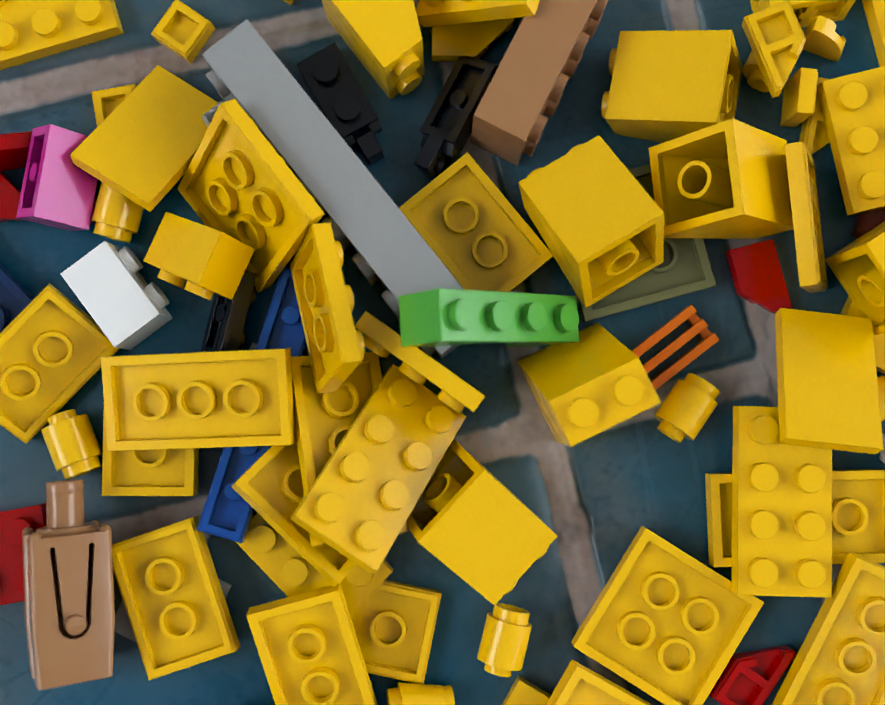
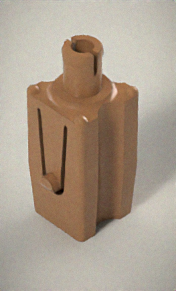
M82 479L46 482L47 526L39 527L35 532L31 527H26L22 531L25 627L31 678L35 679L37 690L113 676L115 607L112 530L109 525H100L98 520L85 522L84 484Z

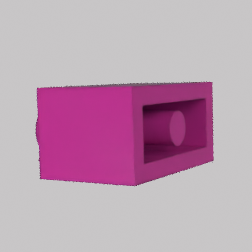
M52 124L32 129L16 218L68 231L89 230L97 201L95 192L98 179L74 165L70 156L88 136Z

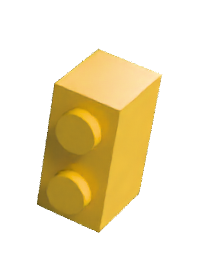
M165 212L143 262L160 269L157 278L182 289L184 288L205 299L211 300L213 294L217 293L232 300L255 249L222 231Z

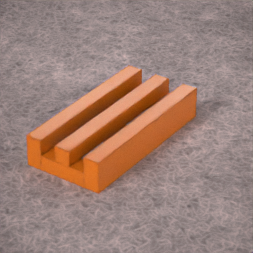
M692 304L685 307L630 350L637 357H640L684 321H688L691 325L689 329L643 364L646 373H649L697 334L702 339L650 380L655 390L720 340L715 333H711L708 330V324L704 319H700L696 315L697 311Z

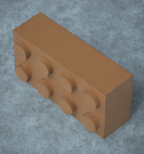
M609 0L539 1L535 16L523 18L473 115L472 144L518 166L523 154L532 157L549 119L543 115L550 118L553 116L563 96V90L569 78L571 79L583 56V51L588 41L592 39Z

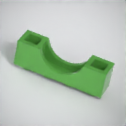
M445 288L398 296L401 347H441L488 343H507V347H538L579 342V314L576 296Z

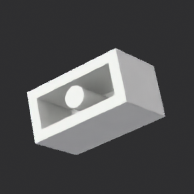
M104 241L63 271L61 276L115 348L131 350L173 319L165 308L169 304V300L155 283L147 284L138 272L143 268L141 262L128 247L124 246L121 249Z

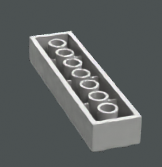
M247 19L202 53V56L212 69L205 76L215 87L218 94L225 102L235 99L246 114L255 122L260 132L278 155L284 159L289 169L326 214L327 217L322 220V223H331L335 241L341 243L343 251H346L349 247L353 248L356 254L351 259L371 286L379 281L386 291L381 294V297L399 321L398 296L437 288L463 289ZM459 345L421 347V349L428 356L436 352L440 359H442Z

